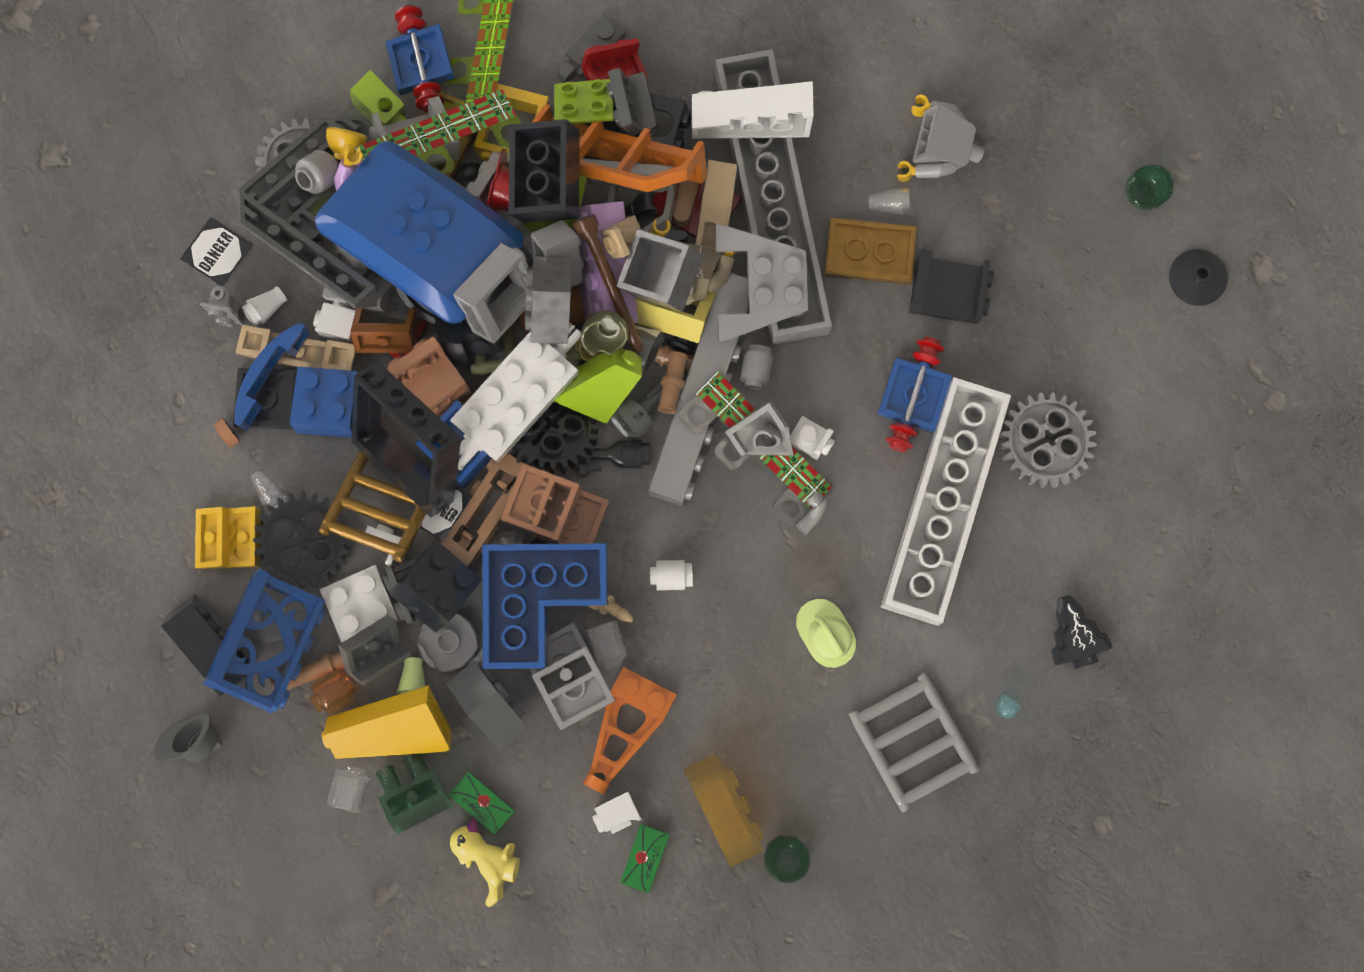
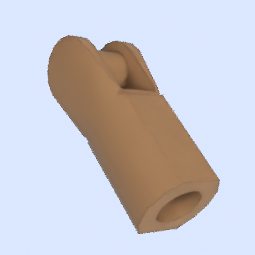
M688 180L680 182L672 217L673 223L676 226L684 227L689 223L699 183Z

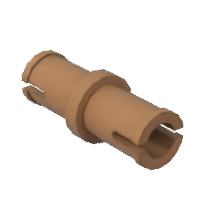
M669 353L666 374L662 377L660 383L663 388L657 408L662 413L676 414L679 393L685 384L682 379L688 356L683 353Z

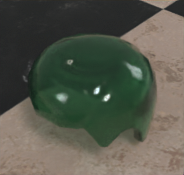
M1145 165L1135 170L1129 176L1125 185V194L1129 202L1139 210H1152L1160 207L1171 198L1174 181L1171 173L1163 166Z
M782 835L775 837L767 844L763 855L764 867L769 876L781 883L798 882L807 874L811 863L809 850L797 837Z

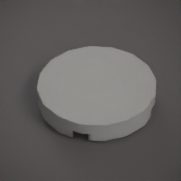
M456 614L446 626L436 633L426 624L422 625L419 632L418 650L422 659L431 668L441 672H455L465 668L475 657L478 649V635L474 625L466 617Z

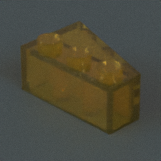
M716 754L683 769L730 868L763 852L764 850L759 841L764 839V836L757 822L751 824L747 817V814L752 811L744 795L737 796L734 787L739 784L731 769L725 770Z

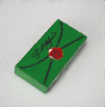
M467 772L448 795L494 835L499 832L515 812L512 807L470 772Z
M640 824L620 881L621 884L649 894L669 837L668 833Z

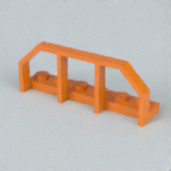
M545 104L532 122L553 121L554 117H552L551 106ZM593 122L590 126L573 124L580 129V176L644 192L654 191L686 180L703 184L707 177L704 142L698 141L693 150L651 141L650 129L647 128L643 129L639 137L605 130L603 122ZM587 155L608 161L620 162V164L615 169L582 161V159ZM636 163L672 166L671 169L648 176L630 172Z

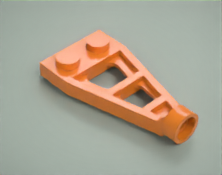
M625 667L622 668L610 691L615 702L605 708L591 770L583 782L584 785L605 795L612 779L663 723L677 694ZM625 704H629L644 712L646 716L645 722L632 734H626L617 727L619 709ZM611 735H616L628 743L626 750L617 761H611L604 755V749ZM599 772L603 773L605 776V781L599 779L594 775Z

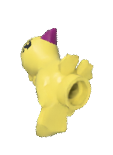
M476 819L469 821L466 826H462L453 832L450 837L452 852L458 857L460 864L466 863L467 868L470 867L471 861L476 862L480 873L489 886V894L485 904L487 907H493L504 896L503 884L505 881L514 883L516 880L520 858L512 857L515 844H507L504 849L487 844L478 831Z

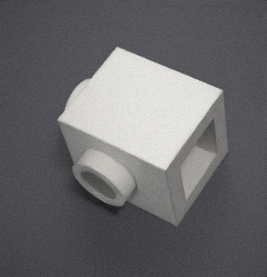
M334 301L333 305L324 302L322 309L317 310L314 317L313 325L316 327L315 331L322 338L353 344L350 330L355 310H351V306L342 302Z

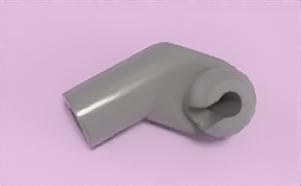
M818 491L813 492L808 497L807 503L812 508L796 524L797 529L804 535H807L819 523L828 506L826 496L823 497Z

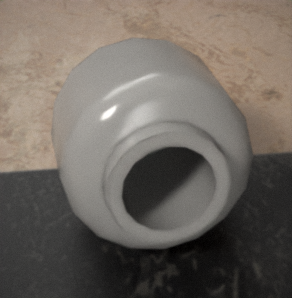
M313 151L300 159L295 166L297 184L303 190L312 194L322 193L334 185V176L339 166L338 161L326 151Z

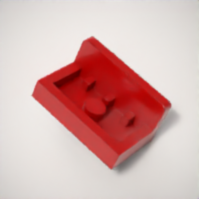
M638 38L631 40L622 39L616 43L603 46L595 45L586 49L581 68L587 81L610 79L608 71L620 68L627 77L643 72L646 78H648L638 55L640 46Z

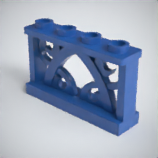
M258 569L252 575L203 685L212 689H218L264 709L271 714L277 711L278 708L283 709L290 696V692L286 690L290 680L295 681L302 668V664L299 663L300 657L303 652L307 653L313 643L314 636L310 635L314 625L319 626L325 615L326 609L322 608L325 599L314 596L270 576V573ZM265 586L287 597L277 604L272 597L263 591V588ZM291 602H300L306 609V617L303 621L297 622L294 619V613L299 610H291L285 615L282 609ZM255 611H260L263 617L266 615L267 611L270 614V616L261 623L256 622L253 618V614ZM275 621L282 637L284 651L275 657L256 663L255 647L243 635L245 629L251 631L264 629ZM301 630L295 643L293 631ZM239 648H246L248 650V664H244L246 656L239 658L236 655ZM287 662L281 675L275 668ZM259 674L258 680L262 687H265V679H273L275 683L273 692L269 695L257 693L253 686V675ZM224 675L246 676V689L224 680Z

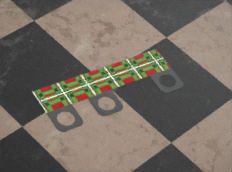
M717 372L681 408L678 415L680 420L693 433L699 434L717 416L731 428L756 409ZM693 406H700L705 410L706 419L700 425L692 424L687 418V412ZM726 436L715 447V455L729 469L736 470L750 455H743L736 461L727 460L723 454V449L731 440ZM793 447L794 456L757 455L789 488L772 506L774 515L789 528L795 527L812 508L807 503V499L813 492L818 491L824 496L832 488ZM786 500H793L799 506V513L793 519H787L781 513V505Z

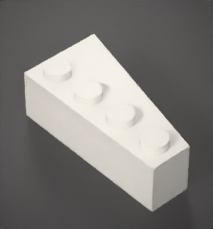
M813 81L718 92L701 91L698 94H692V139L809 137L814 116Z

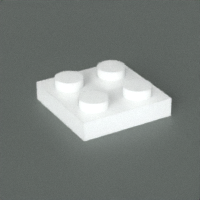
M376 565L319 589L323 599H325V604L341 642H344L388 614L396 622L400 621Z

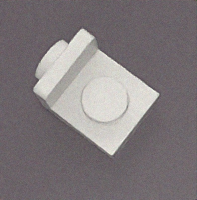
M804 416L800 418L790 435L792 446L815 460H818L821 453L827 456L835 442L831 438L834 430L831 428L826 430Z

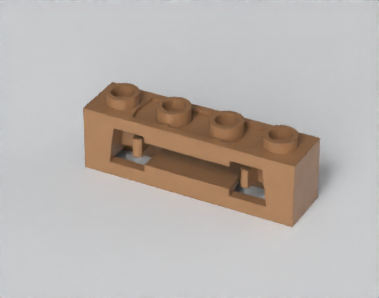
M509 453L499 463L491 458L486 467L488 473L483 480L478 479L470 490L473 498L442 542L437 539L438 542L471 570L482 555V545L490 543L503 523L501 517L514 487L513 484L510 489V485L517 479L523 462L517 463V458ZM496 483L499 485V488L508 493H502L476 532L479 535L476 540L473 535L464 530L465 528L469 530L495 491L493 486ZM461 534H462V538H461L460 541L457 543V540L459 539V537H460ZM474 543L469 552H467L470 545Z

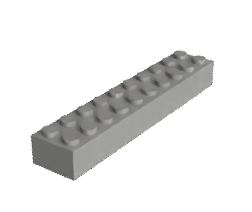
M773 49L716 59L715 76L719 91L780 85ZM792 137L729 138L733 162L737 164L736 176L748 233L806 250L808 311L768 325L771 344L777 345L829 335L832 323Z

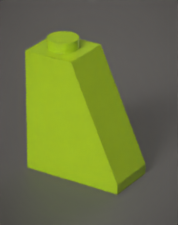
M622 348L617 349L612 355H608L605 352L576 367L579 374L554 402L606 424L642 377V357L633 351Z

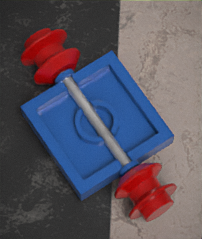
M405 5L394 16L396 22L399 23L397 30L403 36L385 42L397 91L401 96L413 92V96L417 98L415 102L416 107L419 110L428 112V99L439 96L442 104L444 103V97L440 95L441 86L438 83L455 77L443 29L440 24L425 28L426 24L422 19V10L413 5Z
M924 337L923 340L916 341L920 351L913 352L912 356L918 364L899 358L894 360L877 415L900 422L889 426L894 433L892 437L885 438V441L890 443L889 448L892 450L906 453L907 449L914 448L909 441L911 437H917L918 433L911 426L934 432L952 378V375L930 369V366L941 363L940 359L936 356L937 353L944 352L945 350L940 345L941 342L938 339Z

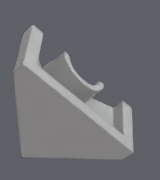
M772 401L759 407L725 431L741 456H794L789 427Z

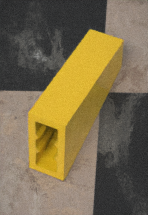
M429 685L329 716L326 719L324 731H322L323 743L326 748L331 749L336 759L446 752L450 750L452 730Z

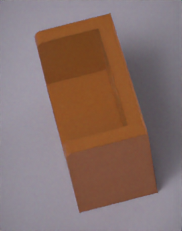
M359 308L355 311L350 333L356 353H410L417 343L420 327L415 308H409L405 324L367 323L363 308Z

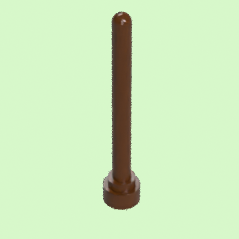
M591 214L572 223L577 235H581L582 239H586L617 314L627 322L630 346L634 352L639 353L643 350V343L620 288L616 287L617 281L597 236V233H599L597 228L599 222L596 215Z

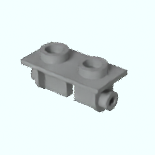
M217 286L213 288L210 293L209 302H200L208 316L216 320V324L225 327H233V324H244L238 317L240 309L238 301L229 294L225 287Z

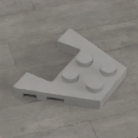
M722 224L715 225L716 253L747 252L749 314L718 315V342L730 340L808 311L806 250Z

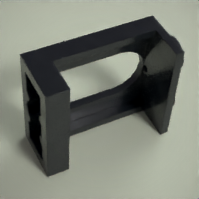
M650 94L654 110L668 113L674 120V126L669 134L663 137L651 136V141L684 149V130L689 129L692 119V113L689 111L686 101ZM614 103L613 111L617 109L616 103ZM615 119L614 121H609L607 130L629 135L622 127L617 126Z

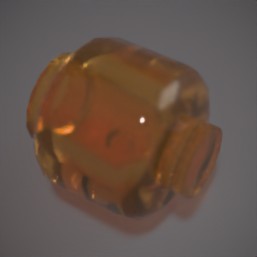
M334 670L326 673L311 684L310 689L313 695L308 699L318 713L324 710L328 715H335L354 701L353 693L356 692V689L343 671L338 673Z

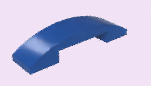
M298 323L283 331L260 352L250 366L241 384L235 407V424L244 431H248L262 409V406L254 398L284 352L295 357L310 335L305 325Z

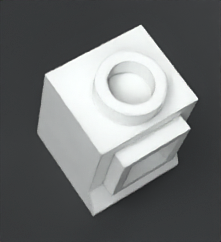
M629 792L594 808L597 814L592 816L600 833L610 830L612 834L632 825L630 820H641Z

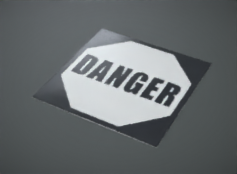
M210 217L180 259L220 286H223L252 247V244Z
M455 487L454 502L432 518L426 514L420 529L443 542L473 496Z

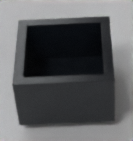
M436 540L420 554L389 594L436 633L453 619L482 581V578Z

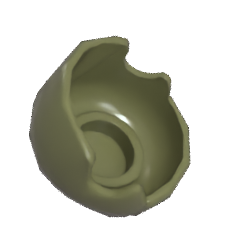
M600 310L589 315L581 330L582 346L593 356L598 352L612 355L617 349L625 345L629 337L628 325L625 319L609 310Z

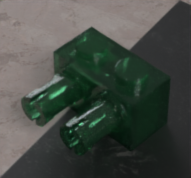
M422 753L412 754L415 763L410 755L403 759L413 779L404 785H401L393 765L384 767L388 775L387 777L382 769L375 773L385 793L378 797V800L390 826L397 834L453 806L436 771L432 770L429 772Z

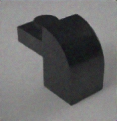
M436 316L435 333L442 350L450 362L459 365H469L470 356L499 353V341L497 340L493 344L472 332L466 318L462 322L453 324L445 322Z

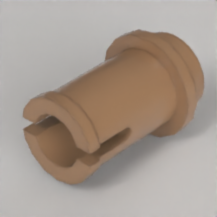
M666 344V347L660 345L655 362L660 363V367L663 365L667 366L669 353L680 351L669 348L668 344ZM683 353L688 356L684 370L685 373H688L694 355Z

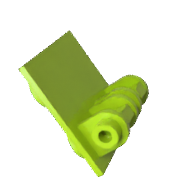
M610 79L554 84V120L567 119L572 124L614 121V100L611 99L607 89V83L610 82Z

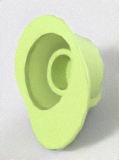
M814 599L804 604L797 614L796 627L812 657L825 667L836 668L845 665L852 659L856 650V639L841 610L834 603L826 599Z

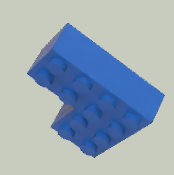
M608 544L482 545L483 669L548 667V606L608 605Z

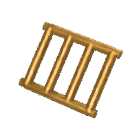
M359 450L322 521L319 532L323 535H329L331 532L393 555V560L402 562L426 513L399 487L361 474L366 462L372 461ZM355 484L416 506L410 520L349 498ZM344 508L402 529L404 533L399 543L396 544L336 521Z

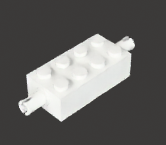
M569 322V335L572 332L573 334L568 338V344L531 343L530 331L451 418L450 421L465 433L463 435L465 439L460 445L459 457L462 455L458 462V469L460 471L478 450L481 452L484 450L499 463L579 374L578 369L566 360L567 356L565 355L581 337V332L578 329L575 330L574 325Z

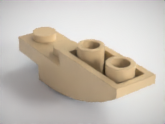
M708 159L707 177L704 182L695 245L715 249V225L729 226L737 164Z

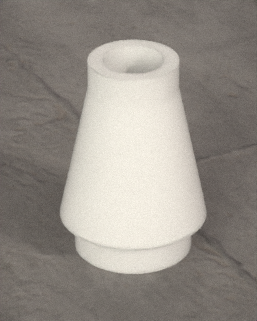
M276 286L270 291L246 300V304L241 309L248 320L256 327L260 323L264 325L278 308L287 301V298L281 289Z

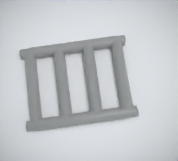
M926 672L921 673L917 677L918 681L861 712L858 710L851 711L848 714L902 813L911 808V803L968 772L973 774L980 771L974 756ZM924 691L932 708L874 739L866 722ZM939 718L947 735L889 766L881 749ZM954 745L962 762L906 793L903 792L896 776Z

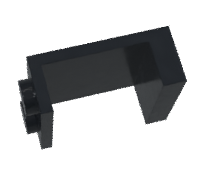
M921 249L916 262L909 313L978 324L982 316H987L990 299L985 298L986 289L991 288L994 271L989 270L991 261L984 260L981 266L934 259L932 258L933 251Z

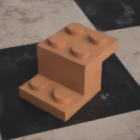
M434 336L430 339L419 341L413 347V351L404 357L400 356L393 359L387 366V370L439 418L456 400L464 405L473 395Z
M523 463L501 521L527 530L533 537L551 544L594 543L610 502L607 499L582 491L578 483Z

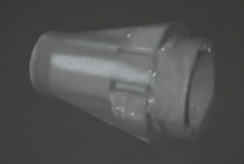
M898 186L876 193H868L869 211L875 210L903 215V212L910 211L909 188Z
M264 469L258 470L250 477V481L255 487L264 510L269 511L267 508L268 504L274 508L279 507L278 497L285 503L289 502V492L268 475Z

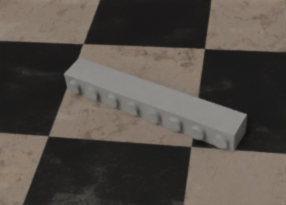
M730 273L727 283L717 289L676 409V414L671 423L649 488V496L682 507L685 499L690 501L696 484L692 483L691 480L694 471L698 473L701 471L705 456L700 455L703 444H710L714 428L710 427L709 424L701 433H693L680 420L678 414L681 408L717 372L729 383L731 382L733 373L728 372L731 362L737 363L742 346L737 345L740 336L724 342H718V315L748 314V278ZM700 406L691 407L687 412L688 420L694 425L702 424L706 419L705 410Z

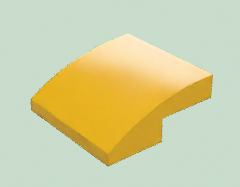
M253 506L196 509L195 568L261 567L259 565L261 554H254V551L260 548L261 544L253 542V538L261 536V533L254 529L255 526L261 525V519L259 518L261 508Z

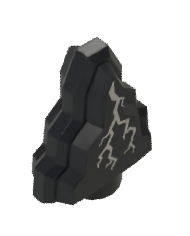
M1070 595L1058 598L1056 617L1059 627L1054 633L1056 646L1051 650L1054 665L1073 662L1074 668L1078 669L1098 663L1096 654L1113 648L1107 633L1100 632L1095 621L1085 618L1082 607Z

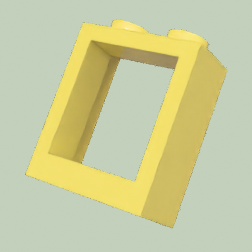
M717 290L715 292H708L704 301L693 300L691 305L697 306L694 315L635 297L638 322L634 323L699 343Z

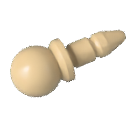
M608 595V605L588 606L593 610H599L603 615L610 613L621 621H633L631 614L625 608L615 603V597L612 595Z

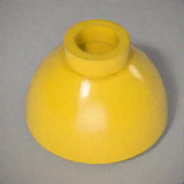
M336 127L326 129L328 146L334 152L333 157L337 160L345 159L342 151L345 144L350 146L348 154L354 155L357 152L355 147L366 143L368 139L364 134Z

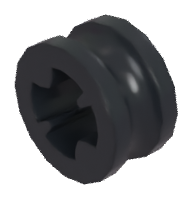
M673 335V339L668 340L667 344L675 350L691 354V346L696 344V342Z

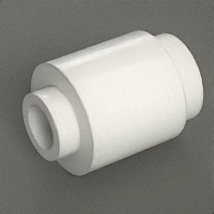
M685 560L656 561V567H650V584L657 585V591L685 590V587H693L692 563H685Z

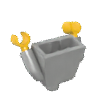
M920 94L916 96L915 103L923 105L922 107L912 106L911 109L914 116L923 117L912 161L917 164L912 167L909 162L901 161L897 167L899 169L906 168L909 172L906 175H897V179L901 182H907L912 178V175H916L917 178H938L955 173L957 169L966 166L969 161L974 163L980 162L984 154V148L973 143L976 128L968 122L959 107L955 104L935 100L929 103L925 95Z

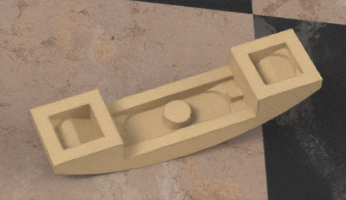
M242 325L235 353L256 359L260 352L279 333H274L270 329ZM306 339L295 357L284 352L277 364L293 368L311 367L352 371L356 352L354 344L332 340L323 342Z

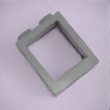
M502 243L453 294L460 309L466 314V320L472 332L493 344L525 311L526 275L527 268H529L526 261L528 259L520 249H512ZM509 275L512 283L488 308L484 300Z

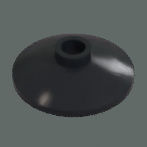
M1192 249L1182 253L1174 260L1169 271V282L1173 292L1180 300L1190 305L1204 306L1213 303L1224 293L1228 282V275L1223 262L1215 254L1203 249ZM1198 270H1201L1205 273V279H1201L1198 277Z

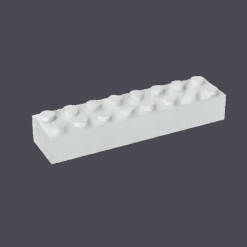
M955 377L950 382L880 608L936 626L943 623L1011 395Z

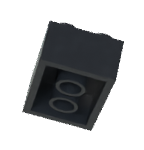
M567 119L510 125L509 215L522 223L579 219L580 129Z

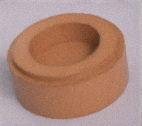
M224 418L214 424L217 433L228 447L233 448L241 442Z

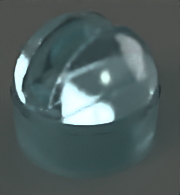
M1004 693L1001 694L995 704L996 713L1003 719L1014 718L1022 709L1017 702Z

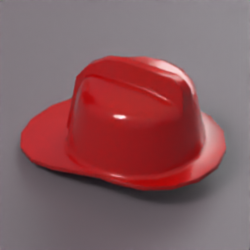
M503 148L499 155L496 174L490 187L487 206L496 213L499 210L509 211V167L507 151Z

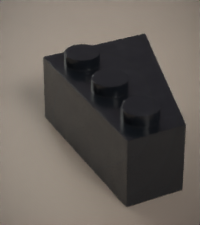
M194 594L165 616L161 627L205 679L227 631L221 625L218 626L212 618L209 609ZM241 649L237 650L236 655L239 658L246 656L244 664H248V656ZM225 674L223 679L237 684L246 676ZM214 689L220 697L224 694V692Z

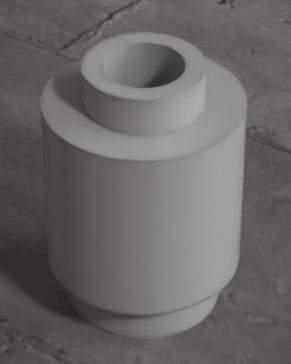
M752 344L749 345L748 351H745L740 381L745 383L744 386L746 388L761 390L762 386L769 384L774 358L771 355V348Z

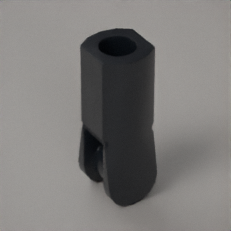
M651 191L639 193L631 203L624 207L625 218L635 215L637 222H640L644 218L656 213L657 207L653 205L655 193Z

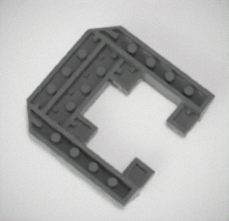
M363 116L321 118L239 188L241 226L355 309L377 307V299L393 284L366 265L358 273L317 244L325 236L316 227V215L336 192L335 184L320 194H312L303 190L295 179V166L297 162L313 151L323 150L334 156V152L327 143V128L336 127L366 135L368 138L367 142L372 141L369 134V127H372V122ZM432 166L437 171H439L440 173H442L443 175H445L446 177H448L453 182H455L456 184H458L466 190V188L463 185L452 179L450 176L439 170L437 167Z

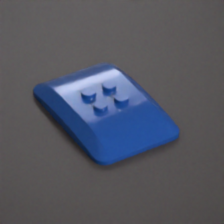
M387 141L375 146L319 210L315 219L316 227L322 235L445 322L453 324L462 322L466 318V314L460 309L453 295L455 291L501 243L512 249L518 248L522 250L524 241L522 233L475 196L409 151L393 142Z

